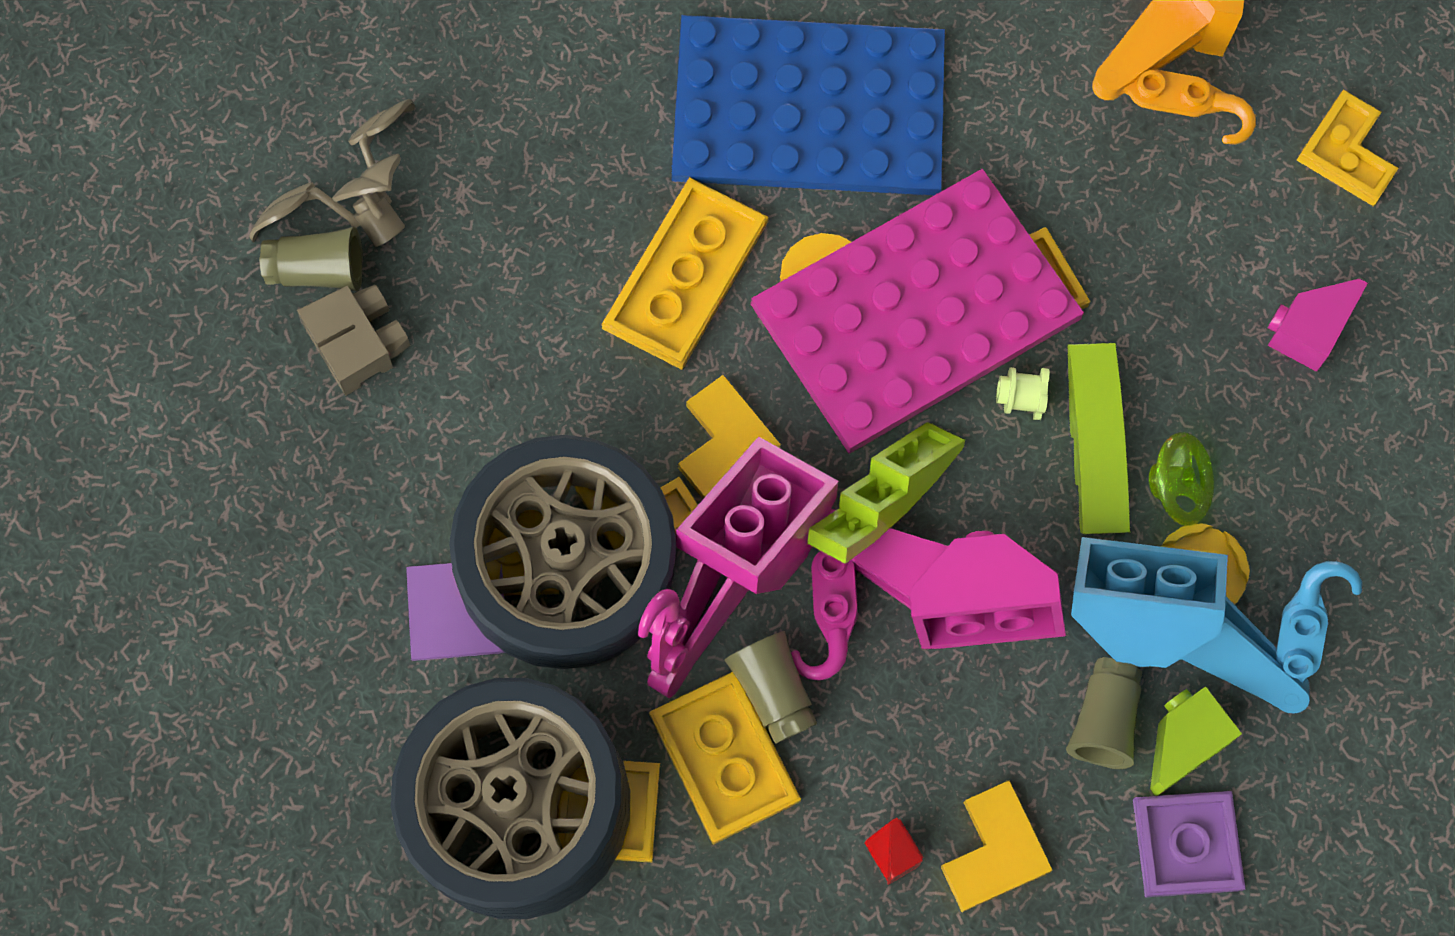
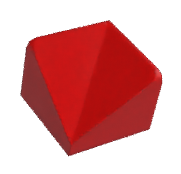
M898 818L891 820L865 841L866 847L886 878L887 885L918 868L924 858L901 819L898 820Z

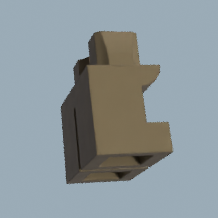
M347 285L297 310L304 328L345 396L360 388L361 382L376 373H385L392 369L393 366L390 359L398 356L410 346L408 337L397 320L377 331L370 324V321L389 311L388 305L376 285L352 294Z

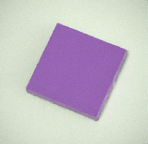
M452 563L406 567L412 661L505 653L483 635L468 615L452 572ZM502 564L499 579H503Z
M1232 791L1135 797L1133 799L1145 897L1245 890Z

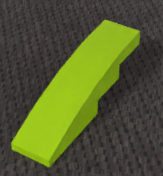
M1116 344L1068 345L1070 434L1074 438L1075 484L1078 485L1080 533L1130 532L1126 442Z
M926 422L871 458L870 473L840 493L839 509L809 528L808 544L844 564L848 563L879 539L916 504L962 451L965 440Z

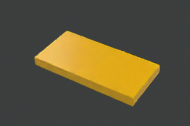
M689 177L601 324L602 329L683 370L765 229L769 217Z

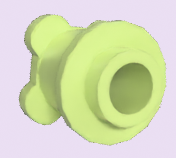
M1009 368L1007 376H999L996 403L1004 404V413L1010 414L1011 410L1034 412L1033 420H1041L1042 414L1046 412L1048 402L1049 369L1041 368L1040 375L1016 373V368Z

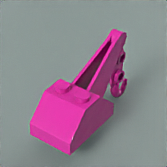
M758 436L676 529V547L696 558L697 563L681 602L674 590L663 589L651 599L641 617L638 630L639 637L646 638L649 632L653 634L652 645L647 655V658L651 660L652 669L647 681L649 687L667 698L674 696L693 665L749 590L755 594L780 590L807 558L812 548L808 544L809 528L828 516L837 497L838 480ZM722 574L728 577L694 630Z
M831 509L828 515H830L836 510ZM890 528L879 539L846 564L822 551L816 554L811 567L814 616L828 643L829 656L823 664L809 666L802 661L799 651L794 650L791 654L798 673L807 679L818 681L828 679L841 670L846 662L848 641L858 618L855 570L911 609L913 623L922 649L952 648L1066 636L1058 574L1005 534L976 531L968 534L966 538L954 539L949 546Z

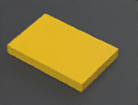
M733 672L649 712V716L713 845L801 802V798L766 729L763 727L753 704Z

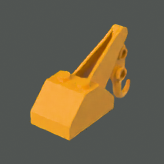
M1152 0L1119 44L1097 69L1092 83L1094 93L1103 100H1114L1123 94H1127L1140 107L1190 117H1199L1204 114L1221 111L1234 113L1241 119L1242 128L1236 134L1224 135L1222 142L1235 145L1246 141L1253 134L1256 127V115L1252 107L1244 99L1219 90L1203 78L1160 70L1192 48L1196 52L1223 57L1242 17L1244 0Z

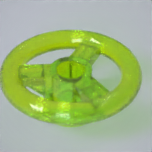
M1178 432L1171 435L1163 443L1159 451L1157 463L1151 467L1149 472V486L1153 496L1161 501L1163 508L1170 518L1184 526L1199 523L1208 513L1214 493V474L1211 460L1201 441L1190 433ZM1192 454L1198 466L1200 485L1196 481V475L1192 468ZM1177 496H1187L1196 505L1191 511L1186 512L1178 505L1175 498Z

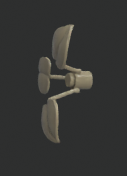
M412 99L401 101L389 109L375 114L364 122L349 138L348 142L351 145L359 142L368 167L361 174L360 178H355L345 184L332 198L319 188H316L313 182L288 191L273 201L258 218L250 232L249 237L254 243L262 228L288 215L303 202L318 199L348 220L352 227L357 228L361 226L375 247L386 243L405 228V225L390 205L392 200L386 191H391L393 174L401 161V157L397 153L375 163L370 150V144L377 133L386 129L403 112H411L415 109ZM363 196L352 205L356 211L355 214H352L338 203V201L346 198Z

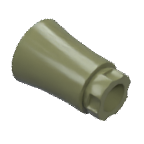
M356 227L311 235L281 236L279 240L269 239L263 240L261 243L260 271L266 285L282 284L284 287L311 286L338 289L348 285L352 291H359L361 288L363 252L360 235Z
M785 631L757 641L724 659L749 697L763 727L769 726L768 729L775 744L817 724L809 708L812 703L792 658Z
M1107 657L1096 660L1093 675L1088 680L1077 724L1066 747L1067 753L1073 758L1111 769H1127L1134 765V736L1137 710L1142 691L1140 686L1142 671L1137 666L1131 663L1116 662L1113 658Z

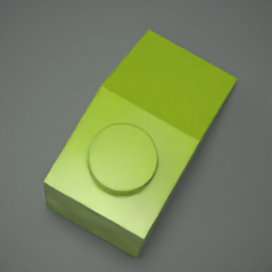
M1204 687L1194 695L1188 689H1185L1164 705L1169 713L1158 723L1150 787L1155 796H1159L1242 735L1207 687Z

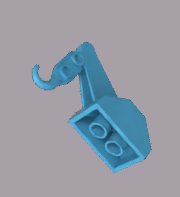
M1082 537L1071 616L1116 662L1131 663L1139 667L1154 666L1166 668L1182 659L1269 702L1286 713H1299L1308 707L1310 685L1307 677L1316 673L1321 664L1328 626V613L1320 592L1322 582L1329 577H1343L1351 584L1353 594L1359 595L1362 592V580L1358 572L1351 566L1338 561H1326L1314 565L1306 572L1301 581L1300 589L1283 610L1276 648L1226 597L1228 555Z

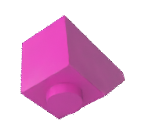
M1361 279L1322 287L1298 293L1289 308L1280 304L1267 327L1275 332L1268 346L1317 372L1328 358L1368 283Z

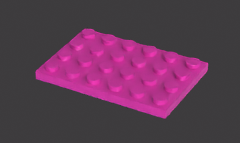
M983 169L751 298V306L849 454L1078 322L1084 314Z

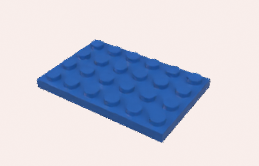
M681 15L672 181L687 182L690 177L700 183L917 195H936L940 193L942 179L945 29Z

